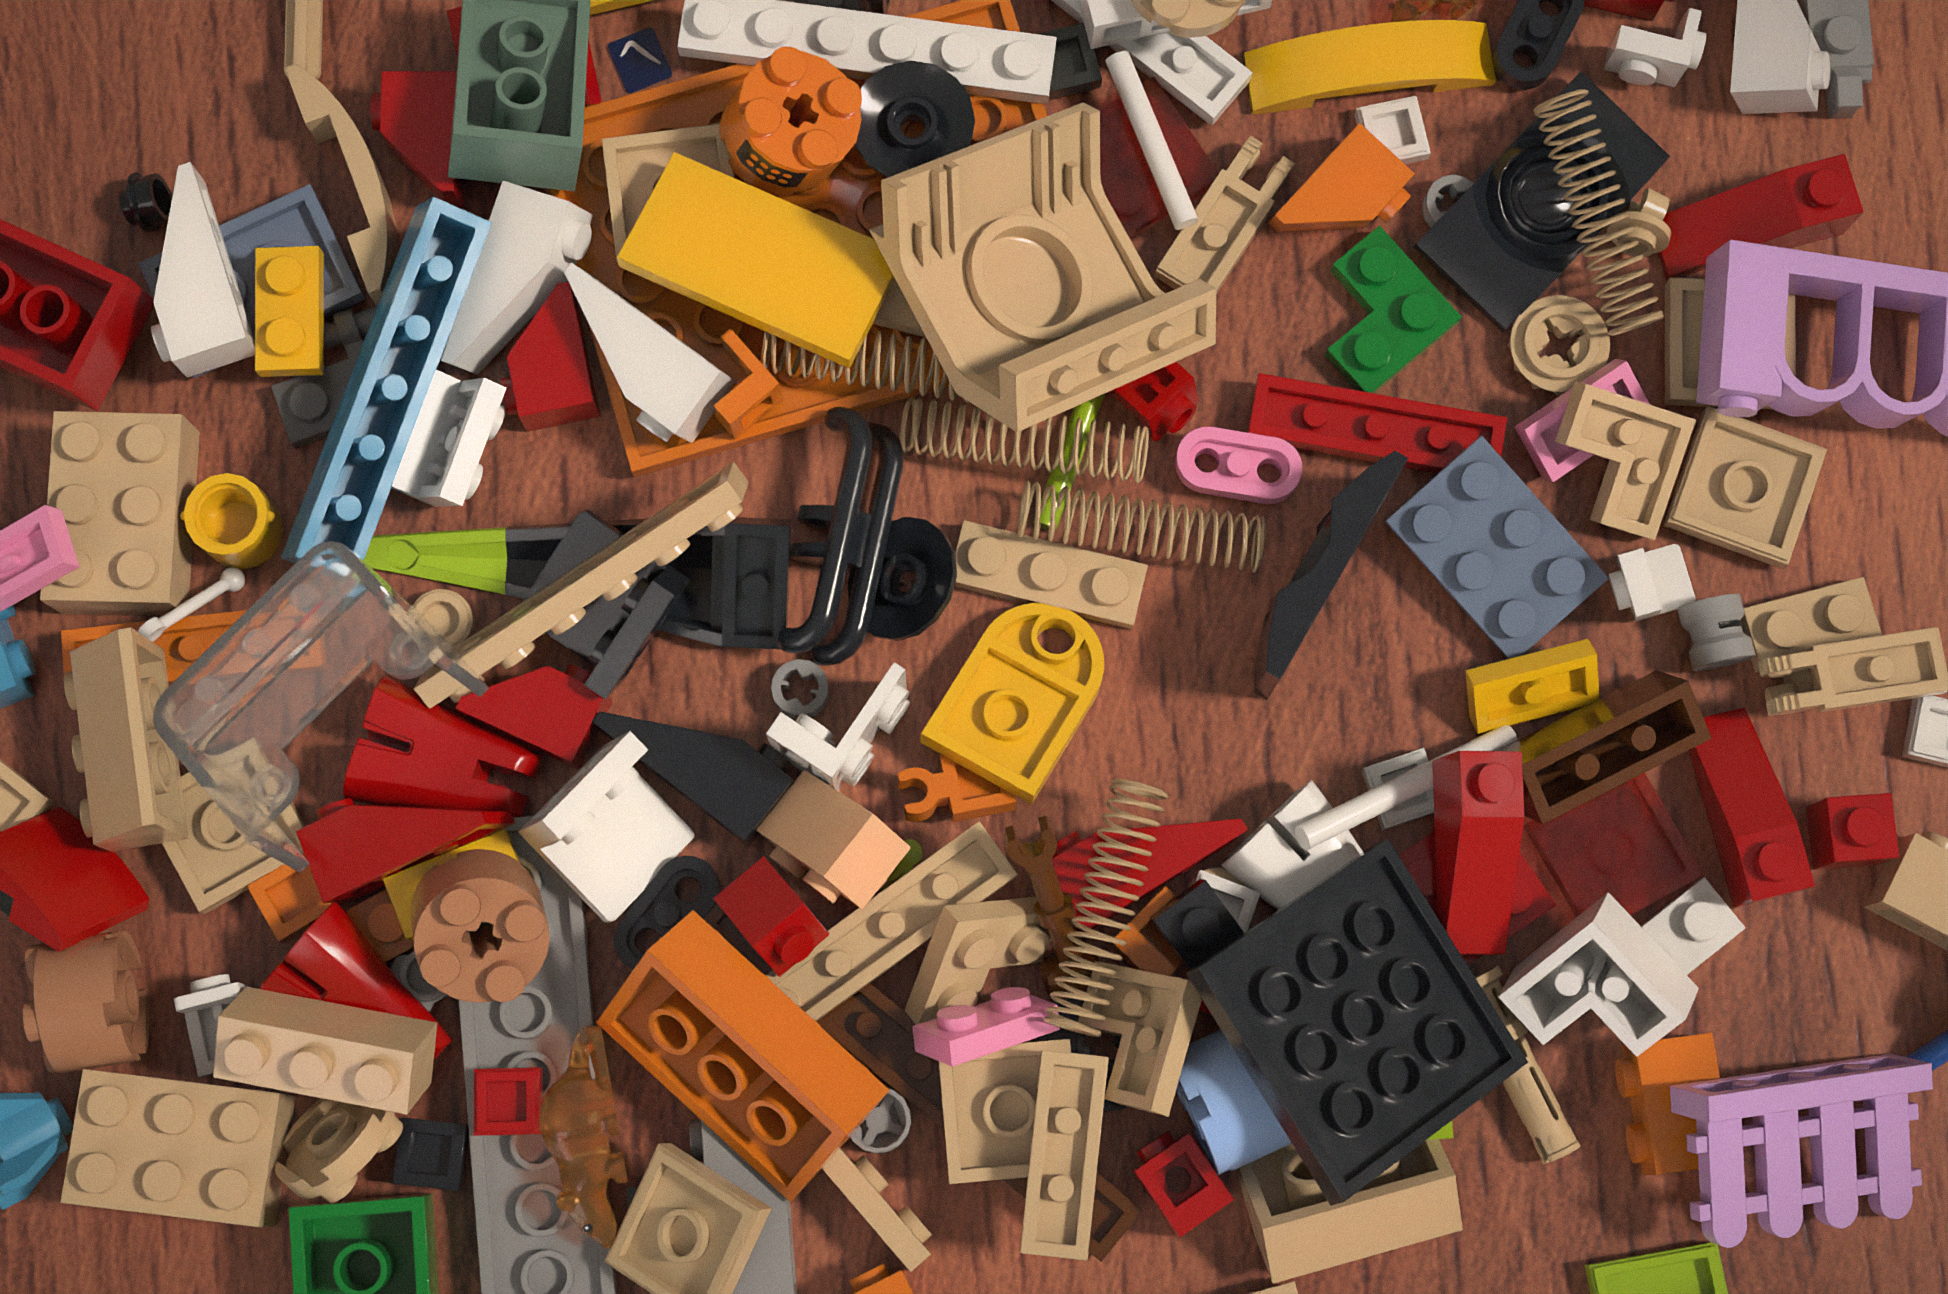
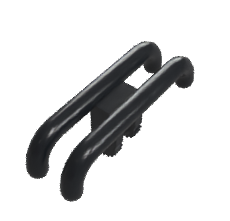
M833 407L824 416L827 428L834 432H842L847 438V448L835 504L801 505L797 520L808 527L815 529L829 528L827 541L793 543L790 549V559L805 565L821 566L812 610L804 624L799 627L784 628L777 636V644L782 651L798 653L809 650L811 660L821 666L841 664L853 656L865 641L870 627L903 471L904 451L899 437L888 426L867 422L856 410L845 407ZM872 448H876L879 454L878 467L868 513L860 510ZM847 568H855L842 630L834 639L823 641L832 629L838 613Z

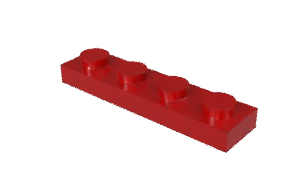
M1258 373L1247 433L1283 439L1294 448L1377 462L1393 451H1397L1408 458L1404 465L1405 468L1438 473L1478 436H1483L1501 456L1507 417Z

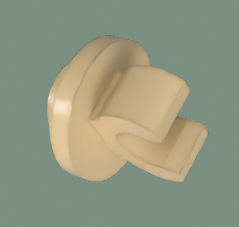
M1647 188L1643 192L1640 204L1630 200L1625 205L1623 212L1614 215L1617 216L1628 212L1630 213L1629 217L1609 224L1607 233L1631 226L1635 227V229L1611 241L1617 246L1636 240L1639 241L1638 245L1622 251L1629 256L1642 254L1644 257H1648L1653 253L1665 250L1669 245L1671 230L1663 221L1668 210L1669 198Z

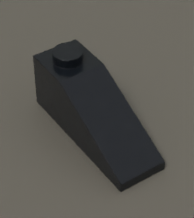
M601 711L592 721L597 729L610 740H614L631 731L648 749L638 760L642 765L748 847L760 834L756 831L757 828L794 783V780L786 774L792 767V764L763 741L755 750L742 739Z

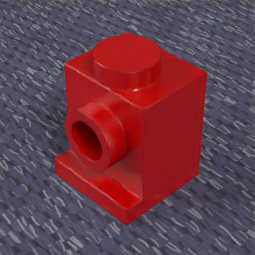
M1168 1130L1136 1152L1143 1164L1132 1172L1176 1237H1182L1234 1200L1189 1133L1175 1140ZM1173 1167H1181L1189 1175V1185L1180 1193L1172 1192L1165 1183L1166 1173Z

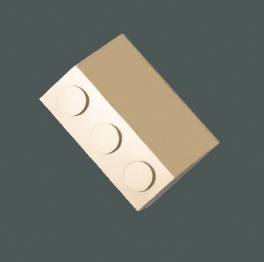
M130 627L115 630L70 651L72 671L65 672L64 689L69 707L72 710H77L80 734L74 735L72 738V754L77 771L80 774L85 773L88 798L81 799L80 819L85 835L88 838L93 837V845L111 852L188 839L164 649Z
M1439 1139L1425 1140L1345 1202L1331 1206L1293 1144L1236 1169L1254 1235L1273 1284L1463 1230L1456 1176Z

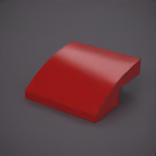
M57 807L0 832V890L14 898L9 921L56 951L65 950L89 936L98 934L147 910L150 899L126 864L114 851L111 852L93 845V837L88 838L85 835L81 821L61 807Z

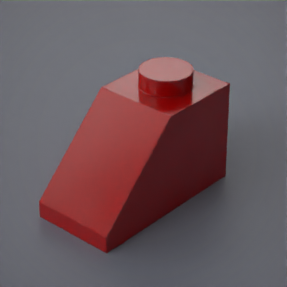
M381 71V93H372L370 101V116L373 130L380 131L390 151L440 200L463 209L464 179L448 177L456 71Z
M568 281L557 283L507 355L510 377L500 378V385L506 387L503 400L508 416L518 414L527 432L601 417L577 298Z
M569 664L565 673L550 666H545L461 696L455 709L465 717L512 737L528 747L572 768L580 770L599 731L592 721L600 711L608 713L613 702L609 697L604 699L584 685L591 675L590 672Z

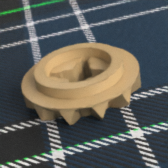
M1553 295L1534 301L1521 315L1519 314L1514 322L1508 347L1511 349L1514 360V371L1520 372L1530 382L1532 389L1541 388L1554 392L1559 396L1571 389L1575 381H1583L1607 364L1610 353V337L1603 319L1590 305L1574 297ZM1547 331L1553 332L1558 339H1563L1567 336L1572 338L1577 334L1580 335L1567 351L1569 362L1563 361L1558 354L1549 357L1547 355L1539 357L1543 348L1550 341Z

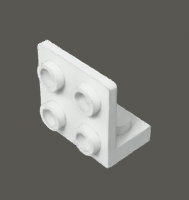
M895 662L893 663L836 748L834 747L835 743L830 740L833 734L820 723L803 713H800L796 721H794L782 712H780L766 733L770 746L785 757L793 767L801 772L805 769L837 791L840 790L844 782L854 787L874 758V754L871 753L873 748L871 742L879 730L882 729L890 734L910 704L906 700L909 695L906 684V669Z
M631 731L604 744L518 831L606 923L615 921L645 890L660 869L667 862L674 859L694 838L692 829L633 767L648 749Z

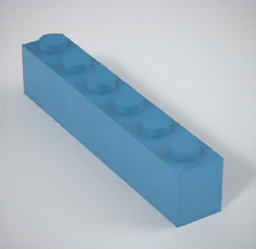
M431 197L415 207L281 559L340 582L357 579L492 222L435 197Z

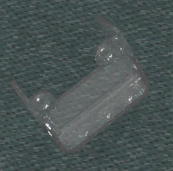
M329 541L311 548L161 694L154 708L153 723L159 736L248 844L301 873L310 863L274 821L292 803L299 788L297 767L283 751L294 738L374 660L384 671L398 679L416 678L436 664L479 697L489 687L434 626L360 556L342 543Z

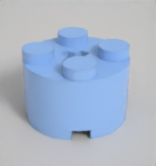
M1221 1029L1189 1043L1176 1092L1184 1110L1189 1113L1196 1128L1194 1132L1217 1175L1229 1170L1238 1169L1292 1144Z

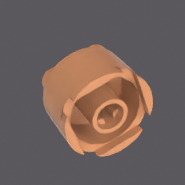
M485 849L468 850L458 853L457 858L439 867L438 864L423 876L416 887L411 903L415 956L422 977L427 983L452 998L467 1002H508L520 996L525 986L534 979L543 966L550 941L549 927L540 890L525 867L519 861L504 853ZM481 922L490 923V925H483L481 929H478Z
M127 931L95 934L60 952L45 943L27 946L25 965L28 978L33 984L34 1001L24 1003L22 1012L23 1025L29 1042L41 1041L47 1071L49 1073H64L141 1060L138 1054L146 1053L149 1043V1002L147 989L137 990L136 981L131 970L143 969L138 949L131 935Z

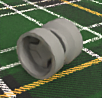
M1739 593L1698 600L1677 609L1681 627L1690 632L1693 644L1688 651L1692 671L1722 668L1756 657L1752 638L1743 633L1740 620L1744 616L1745 611Z
M889 1089L890 1091L850 1136L852 1141L863 1150L876 1154L888 1153L900 1147L909 1136L912 1125L911 1111L904 1098L892 1089Z

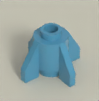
M38 1091L34 1093H0L1 1210L27 1198L60 1154L68 1151L65 1136L72 1133L73 1126L57 1097L46 1102Z

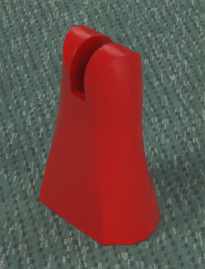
M386 675L379 680L373 690L362 727L369 735L367 740L359 737L356 741L344 776L343 798L398 806L511 811L513 818L524 816L529 801L528 796L513 791L499 783L497 785L488 783L487 780L492 768L500 770L501 774L536 780L543 759L542 754L512 737L465 717L440 703L429 709L414 688Z
M333 902L310 925L285 955L284 960L276 966L258 988L436 1022L437 1033L434 1060L451 1043L449 1035L440 1023L396 977L361 930L337 902Z

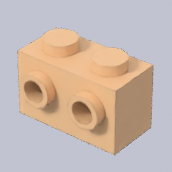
M805 769L756 830L776 847L769 857L786 872L800 880L807 871L808 873L802 880L830 903L834 904L838 897L842 895L862 910L875 893L884 886L889 875L911 848L872 812Z

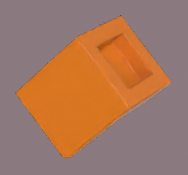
M729 329L720 336L724 349L709 362L736 381L729 393L713 405L715 409L714 417L736 440L783 400L779 382L733 330Z
M1167 886L1128 924L1131 930L1123 929L1115 937L1126 941L1127 944L1123 946L1110 942L1108 945L1117 955L1122 956V960L1132 969L1170 976L1182 964L1149 918L1174 898L1175 894Z

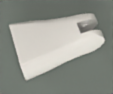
M1311 779L1294 792L1221 863V866L1248 888L1261 892L1259 897L1279 910L1363 853L1349 830L1309 850H1304L1299 845L1294 833L1295 827L1333 808Z

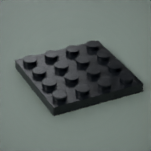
M1388 838L1371 846L1186 973L1330 1206L1345 1202L1528 1063Z

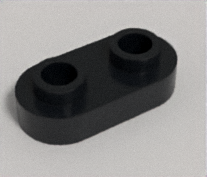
M1519 0L1493 52V67L1499 79L1506 85L1519 90H1529L1543 84L1552 73L1582 13L1584 0ZM1551 2L1556 5L1559 14L1554 16L1546 15L1541 11L1539 4ZM1518 53L1528 55L1533 62V66L1529 68L1519 67L1514 62L1513 55Z
M694 856L674 858L660 869L616 927L614 934L615 950L620 960L626 966L634 970L645 954L639 950L637 945L638 937L642 932L655 930L659 933L660 938H662L692 910L704 919L717 904L713 898L721 892L720 880L714 869L706 861ZM686 879L698 881L701 887L700 895L692 902L681 901L677 895L679 884Z

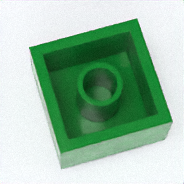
M433 1193L340 1200L334 1203H304L289 1207L293 1294H439Z

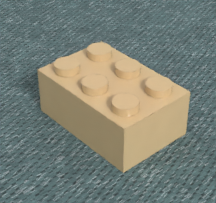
M53 412L47 505L62 510L80 567L42 588L40 593V600L61 614L163 616L189 600L193 540L188 534L185 521L181 520L180 514L184 511L187 498L197 484L200 432L182 414Z
M83 1069L60 1203L253 1227L276 1226L283 1182L275 1173L276 1161L284 1166L286 1165L288 1151L282 1144L292 1126L296 1095Z

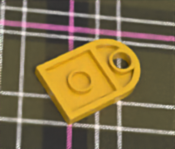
M1043 603L1023 604L1002 613L988 626L923 729L920 743L1032 805L1099 693L1104 673V654L1096 633L1084 619L1071 610ZM1047 629H1060L1071 637L1073 646L1064 653L1053 654L1044 650L1037 638Z

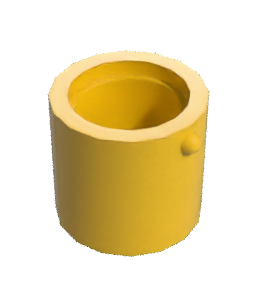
M229 473L210 476L194 488L187 498L184 511L180 514V518L185 521L186 530L194 543L225 567H234L240 570L257 567L270 559L280 546L283 534L280 512L257 485L243 476Z

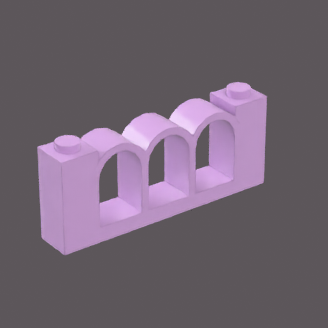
M1729 240L1707 257L1696 403L1718 406V413L1730 417L1754 416L1758 410L1767 405L1775 411L1797 417L1812 416L1839 401L1842 408L1858 423L1875 429L1896 428L1923 414L1926 421L1932 427L1948 437L1947 272ZM1788 294L1836 301L1832 375L1829 386L1825 390H1818L1804 385L1793 375L1786 362L1785 332ZM1873 306L1920 313L1916 381L1910 402H1902L1890 398L1878 387L1872 376L1870 351Z

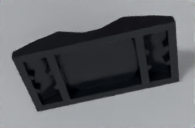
M1581 71L1558 96L1580 89L1588 90V94L1571 104L1543 113L1563 110L1588 100L1592 101V104L1567 113L1544 127L1571 123L1595 114L1597 115L1596 119L1572 127L1549 141L1575 137L1599 128L1602 130L1601 133L1577 141L1554 155L1579 151L1602 142L1606 143V146L1582 155L1558 169L1583 165L1609 156L1611 157L1610 161L1576 174L1563 183L1591 178L1612 170L1616 171L1615 175L1583 187L1568 197L1595 192L1618 184L1620 185L1619 189L1590 200L1574 210L1587 209L1622 198L1625 199L1624 203L1604 210L1579 223L1585 224L1607 219L1618 214L1669 159L1670 155ZM1572 96V97L1563 99V100L1558 101V102H1556V103H1554V104H1557V103L1566 101V100L1571 99V98H1573V97H1575V96ZM1537 117L1413 246L1502 333L1517 319L1519 314L1521 315L1550 286L1589 243H1580L1577 241V238L1581 233L1590 228L1576 229L1572 227L1574 221L1585 214L1571 215L1567 213L1570 206L1580 200L1566 201L1563 199L1564 194L1575 186L1561 187L1558 185L1560 179L1570 172L1556 173L1553 171L1556 164L1564 159H1551L1548 157L1550 152L1559 146H1551L1544 143L1546 137L1554 131L1543 132L1539 129L1542 122L1549 117ZM1604 227L1588 234L1584 238L1595 237Z
M1393 451L1368 467L1332 499L1331 510L1317 526L1316 538L1289 584L1278 591L1271 612L1265 615L1255 663L1254 692L1268 699L1280 681L1407 462L1408 458Z

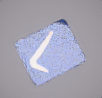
M653 28L643 29L609 43L608 49L628 93L636 92L672 76V71Z

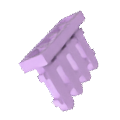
M1884 1054L1670 1086L1671 1112L1696 1119L1697 1133L1686 1134L1687 1151L1698 1154L1700 1201L1690 1202L1691 1219L1701 1222L1702 1232L1708 1241L1730 1248L1738 1245L1745 1237L1747 1214L1758 1213L1759 1225L1765 1232L1781 1238L1792 1237L1799 1231L1803 1222V1205L1813 1203L1814 1214L1819 1222L1838 1229L1846 1228L1854 1222L1858 1213V1196L1868 1194L1869 1206L1875 1214L1890 1219L1904 1217L1912 1206V1187L1922 1186L1921 1169L1911 1167L1909 1121L1919 1119L1918 1103L1908 1101V1093L1933 1089L1932 1063L1894 1054ZM1863 1100V1107L1854 1109L1853 1101ZM1808 1108L1809 1116L1798 1117L1799 1109ZM1753 1117V1124L1742 1126V1118ZM1864 1128L1867 1174L1857 1175L1855 1129ZM1810 1136L1812 1183L1802 1184L1799 1138ZM1754 1145L1756 1192L1745 1193L1743 1147Z

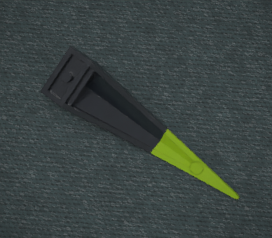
M736 517L717 531L711 532L705 526L687 538L690 542L689 547L668 564L691 580L658 630L721 647L780 649L777 644V636L781 630L788 628L791 520ZM648 518L606 522L625 534ZM572 523L373 535L362 567L431 579L524 599Z

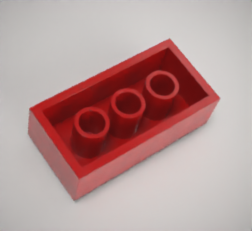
M0 219V367L98 412L154 307V299L130 277Z

